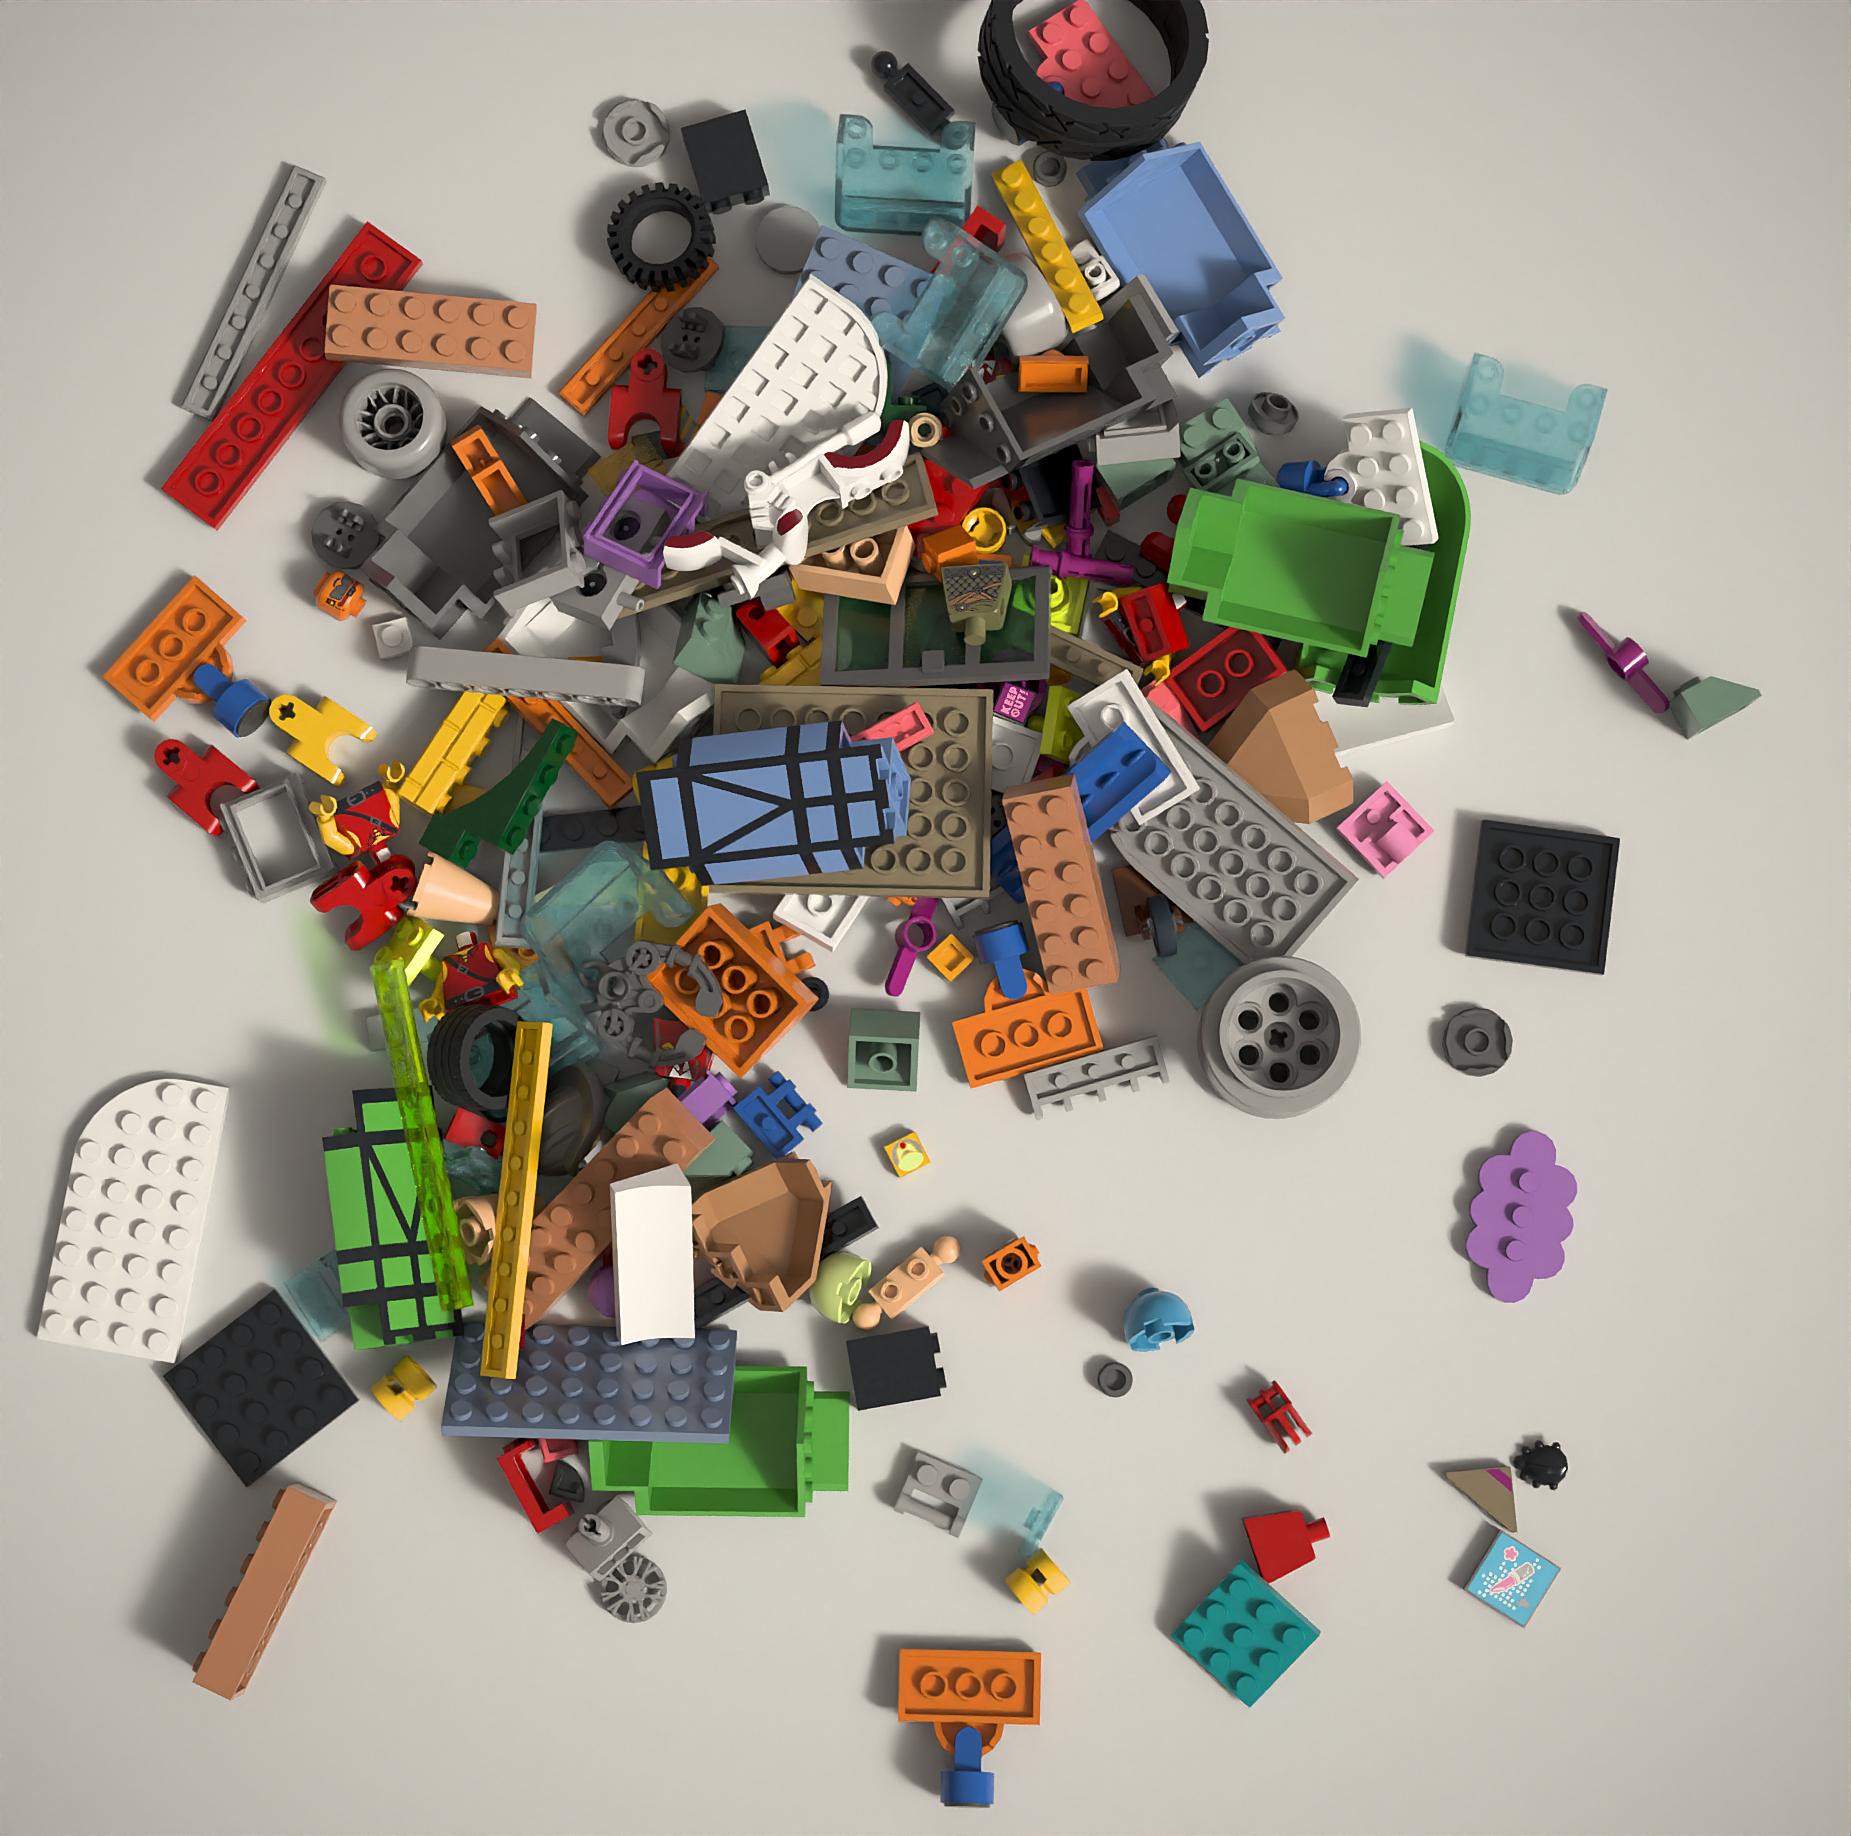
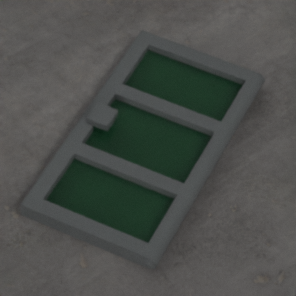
M1051 566L1008 567L1012 579V587L1003 627L999 630H986L985 642L977 646L969 645L964 641L965 632L953 631L947 609L944 585L932 572L906 573L896 605L824 593L820 686L893 688L1050 679Z

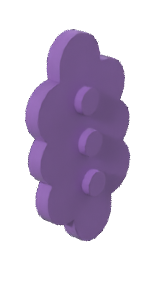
M1528 1131L1519 1135L1513 1141L1509 1155H1495L1488 1158L1481 1165L1478 1171V1183L1482 1191L1471 1200L1469 1205V1215L1475 1227L1467 1235L1465 1251L1468 1258L1475 1265L1487 1269V1288L1495 1299L1504 1303H1515L1524 1299L1529 1294L1534 1279H1548L1555 1276L1562 1269L1565 1261V1252L1561 1242L1571 1234L1574 1227L1573 1217L1567 1207L1576 1197L1577 1182L1574 1175L1568 1169L1555 1165L1556 1148L1554 1143L1546 1134L1539 1131Z

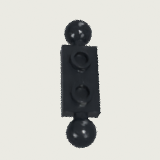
M880 51L876 53L871 60V69L876 76L889 79L884 84V91L930 137L939 129L941 131V140L946 147L950 149L962 147L966 143L968 135L964 125L959 122L949 121L955 114V110L909 63L899 70L897 68V59L891 52Z

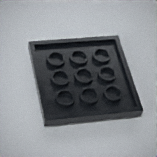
M1482 820L1465 957L1604 975L1620 838Z
M276 1289L163 1375L164 1379L246 1487L255 1483L360 1401L359 1397Z

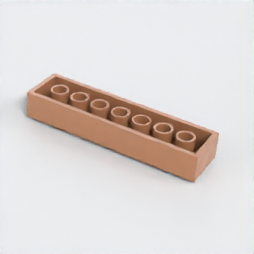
M668 1088L651 1097L533 1220L523 1303L525 1330L542 1319L612 1247L611 1183L673 1164H678L684 1173L716 1140ZM491 1266L477 1279L488 1292Z

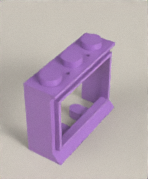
M635 459L628 470L623 469L620 473L613 493L611 495L607 494L603 498L599 507V514L595 520H589L585 525L581 536L584 539V555L658 590L661 585V569L665 565L663 551L667 539L672 536H684L694 533L695 517L697 514L702 517H706L708 514L709 491L698 492L639 464L638 460ZM636 486L681 506V509L648 558L603 537Z
M709 1070L706 1072L709 1075L706 1080L702 1076L677 1098L707 1130L737 1104L736 1100L732 1097L737 1093L734 1087L720 1072L714 1076Z

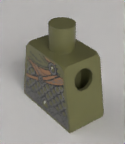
M1007 563L941 567L947 609L953 631L965 632L964 641L969 645L977 646L985 642L986 630H999L1004 624L1012 587V579Z

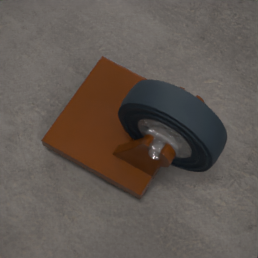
M1132 865L1111 869L1125 936L1141 934L1143 941L1153 939L1159 958L1177 954L1176 934L1184 932V925L1193 923V919Z

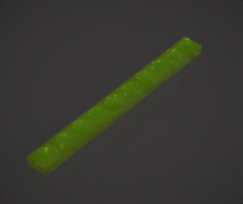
M392 960L370 966L441 1312L461 1309L474 1305L472 1287L469 1282L465 1253L459 1235L458 1221L443 1158V1148L437 1129L436 1114L432 1105L429 1080L426 1075L421 1052L422 1047L416 1028L414 1009L411 1004L407 975L404 970L403 960Z

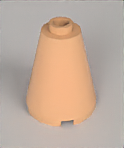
M428 850L425 856L432 859L430 864L425 863L421 865L416 879V890L409 899V901L415 902L414 910L407 908L406 915L416 918L491 926L493 920L497 921L500 892L453 862Z
M536 1192L532 1222L546 1208L543 1197ZM499 1193L461 1197L453 1200L448 1206L446 1222L447 1224L452 1222L454 1233L449 1235L451 1243L460 1257L469 1264L478 1263V1265H483L492 1260Z

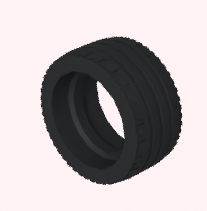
M469 1004L455 1007L445 1013L434 1027L427 1046L428 1074L437 1094L449 1104L464 1109L493 1111L508 1108L517 1021H526L517 1012L497 1005ZM484 1026L490 1034L494 1047L493 1065L489 1077L478 1088L473 1081L469 1067L470 1050L475 1036Z

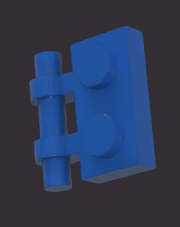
M779 1071L775 1072L768 1079L776 1088L772 1094L768 1096L758 1086L733 1107L775 1159L788 1154L805 1140L796 1129L802 1123H805L812 1132L823 1124L815 1114L817 1110L811 1103L806 1104L795 1091L797 1086L791 1079L786 1080ZM782 1099H785L796 1112L789 1120L776 1106Z

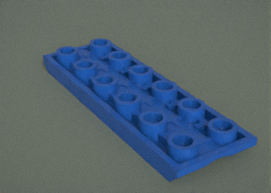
M1122 721L1061 776L1075 773L1090 840L1093 843L1170 775L1171 770ZM1006 823L990 839V875L1018 904H1021L1026 900L1008 823Z

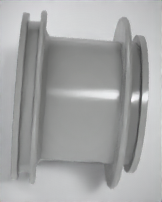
M1290 956L1261 958L1247 963L1231 973L1219 985L1206 1003L1197 1032L1199 1060L1203 1072L1214 1090L1236 1109L1266 1119L1296 1117L1317 1108L1331 1099L1341 1090L1352 1075L1361 1048L1359 1015L1346 988L1336 977L1321 966ZM1281 995L1284 997L1287 1004L1286 1010L1281 1013L1272 1011L1268 1003L1270 996ZM1243 1012L1252 1013L1257 1021L1255 1029H1243L1238 1023L1239 1015ZM1310 1012L1316 1017L1317 1026L1314 1030L1302 1028L1299 1023L1301 1013ZM1271 1031H1274L1277 1035L1283 1033L1285 1039L1281 1042L1283 1048L1280 1049L1278 1045L1270 1046L1268 1040L1272 1037ZM1250 1047L1254 1049L1257 1054L1255 1064L1245 1065L1240 1061L1239 1051L1241 1048ZM1303 1047H1311L1316 1051L1317 1061L1314 1065H1306L1301 1061L1299 1053ZM1279 1064L1285 1067L1287 1070L1285 1082L1277 1083L1270 1078L1269 1070L1272 1065Z

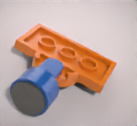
M195 575L102 676L153 722L161 716L177 697L191 704H205L215 701L213 717L237 738L246 737L255 732L267 719L271 705V699L249 679H242L236 683L232 682L233 662L231 655L224 645L242 627L246 620Z
M1018 919L974 932L975 935L972 938L980 965L993 962L997 975L987 985L983 997L984 1012L951 1021L971 1089L1104 1050L1087 988L1050 995L1047 982L1034 971L1022 968L1019 955L1030 951L1022 922H1018Z
M900 1649L898 1722L933 1723L935 1736L942 1748L955 1757L954 1771H941L940 1803H944V1807L990 1808V1805L994 1804V1773L981 1772V1759L998 1744L1002 1737L1004 1725L1040 1726V1652Z

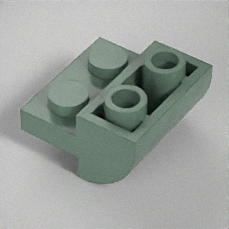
M1240 432L1183 470L1184 476L1191 488L1230 497L1237 478L1280 488L1276 480L1260 462L1258 454Z

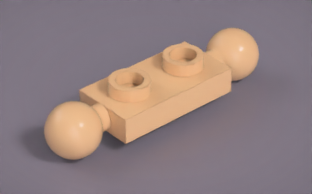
M948 1235L938 1238L930 1255L921 1246L868 1290L875 1301L872 1303H862L854 1309L852 1319L855 1326L864 1331L874 1329L879 1324L880 1314L884 1311L892 1320L943 1278L945 1274L939 1268V1265L941 1263H952L958 1259L961 1252L958 1240Z

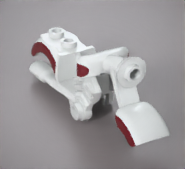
M869 411L844 425L842 432L812 448L801 458L798 459L793 453H786L785 457L789 461L788 466L779 469L775 462L771 461L768 467L772 475L767 476L764 472L758 470L750 472L745 477L743 485L745 493L749 497V513L753 528L755 529L757 549L763 550L756 555L722 537L717 539L711 533L701 530L690 535L672 536L667 539L663 551L666 567L678 571L699 570L716 563L724 556L739 564L732 565L734 575L730 579L738 594L742 595L745 593L751 600L758 591L759 584L774 573L783 562L787 565H798L804 559L808 541L807 516L816 504L824 500L834 499L844 509L851 500L862 499L869 495L872 490L895 481L902 475V466L905 463L909 450L910 431L908 423L904 420H894L889 424L886 436L880 445L866 454L846 456L833 453L847 444L853 446L880 431L881 421L877 413Z

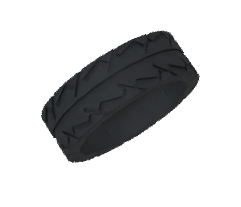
M991 0L979 33L977 50L981 55L978 56L981 80L990 100L997 104L995 108L1012 128L1029 141H1036L1037 146L1059 156L1083 161L1088 159L1090 161H1114L1135 155L1163 139L1179 120L1207 62L1209 39L1206 37V34L1209 31L1205 10L1200 0H1128L1147 15L1164 41L1171 66L1170 86L1156 97L1137 105L1119 108L1091 106L1074 101L1051 88L1036 75L1024 59L1015 38L1012 21L1014 8L1023 0Z

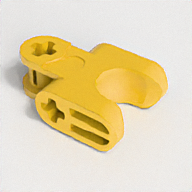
M283 694L276 697L269 708L271 720L283 732L294 738L285 753L335 787H342L346 777L337 766L331 763L329 758V747L334 739L339 736L349 735L358 738L362 742L370 743L377 736L376 731L369 724L326 696L313 709L297 697ZM285 708L290 711L293 709L296 716L293 719L286 718L282 712Z

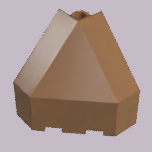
M1293 669L1250 689L1207 748L1295 823L1311 824L1354 803L1353 778L1348 766L1341 768L1336 758L1334 749L1339 746L1328 721L1322 722L1319 719L1313 705L1319 702L1314 689Z
M795 1151L702 1191L692 1200L693 1258L695 1259L698 1255L713 1266L710 1271L731 1289L737 1285L751 1297L748 1302L759 1311L784 1312L816 1281L833 1180H820L811 1160L798 1159Z

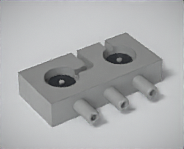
M629 496L603 537L648 558L672 520L666 509ZM582 547L581 552L586 564V571L583 572L584 587L581 588L578 585L550 596L551 601L559 612L609 631L623 607L640 612L644 606L643 599L631 595L639 580L584 555V548Z

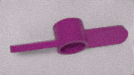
M1581 612L1577 616L1578 621L1606 652L1605 658L1612 670L1621 679L1628 682L1653 712L1662 714L1667 711L1670 706L1668 698L1642 670V668L1649 664V661L1641 647L1629 637L1615 645L1591 616L1586 612Z
M920 898L913 906L909 919L900 923L896 928L895 941L899 948L885 982V992L887 995L898 997L902 994L918 952L927 950L934 944L937 934L936 928L931 921L940 898ZM911 923L918 925L923 931L924 941L921 947L914 946L908 939L907 929Z

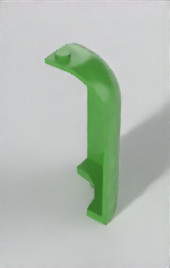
M1420 440L1419 444L1438 540L1431 544L1428 550L1435 554L1413 647L1392 643L1370 702L1379 703L1380 697L1399 698L1398 703L1400 705L1437 704L1469 539L1471 511L1464 482L1456 467L1442 452ZM1299 643L1294 669L1314 690L1332 694L1333 689L1336 688L1348 653Z

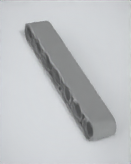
M413 646L410 649L406 683L428 689L639 707L641 706L645 670L640 667L622 664Z

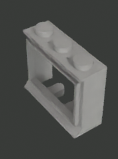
M1173 399L1140 413L1158 412L1161 424L1105 429L1087 437L1089 453H1095L1097 465L1180 457L1179 421Z
M562 490L489 519V525L502 539V541L492 544V549L495 556L504 565L494 570V576L503 588L495 590L493 593L495 599L512 618H514L517 610L578 585L581 588L584 587L583 572L586 571V564L581 552L584 539H582V533L579 529V520L582 519V514L578 504L574 500L570 501ZM560 524L563 563L522 580L519 540Z
M296 772L283 780L225 804H220L223 814L218 816L224 833L226 835L231 833L236 846L231 847V851L238 866L244 865L248 875L244 879L247 891L251 898L257 897L262 903H267L340 872L338 865L332 860L327 845L322 842L315 814L309 810L311 801L308 800L303 789L304 781ZM287 792L317 866L266 886L237 812Z

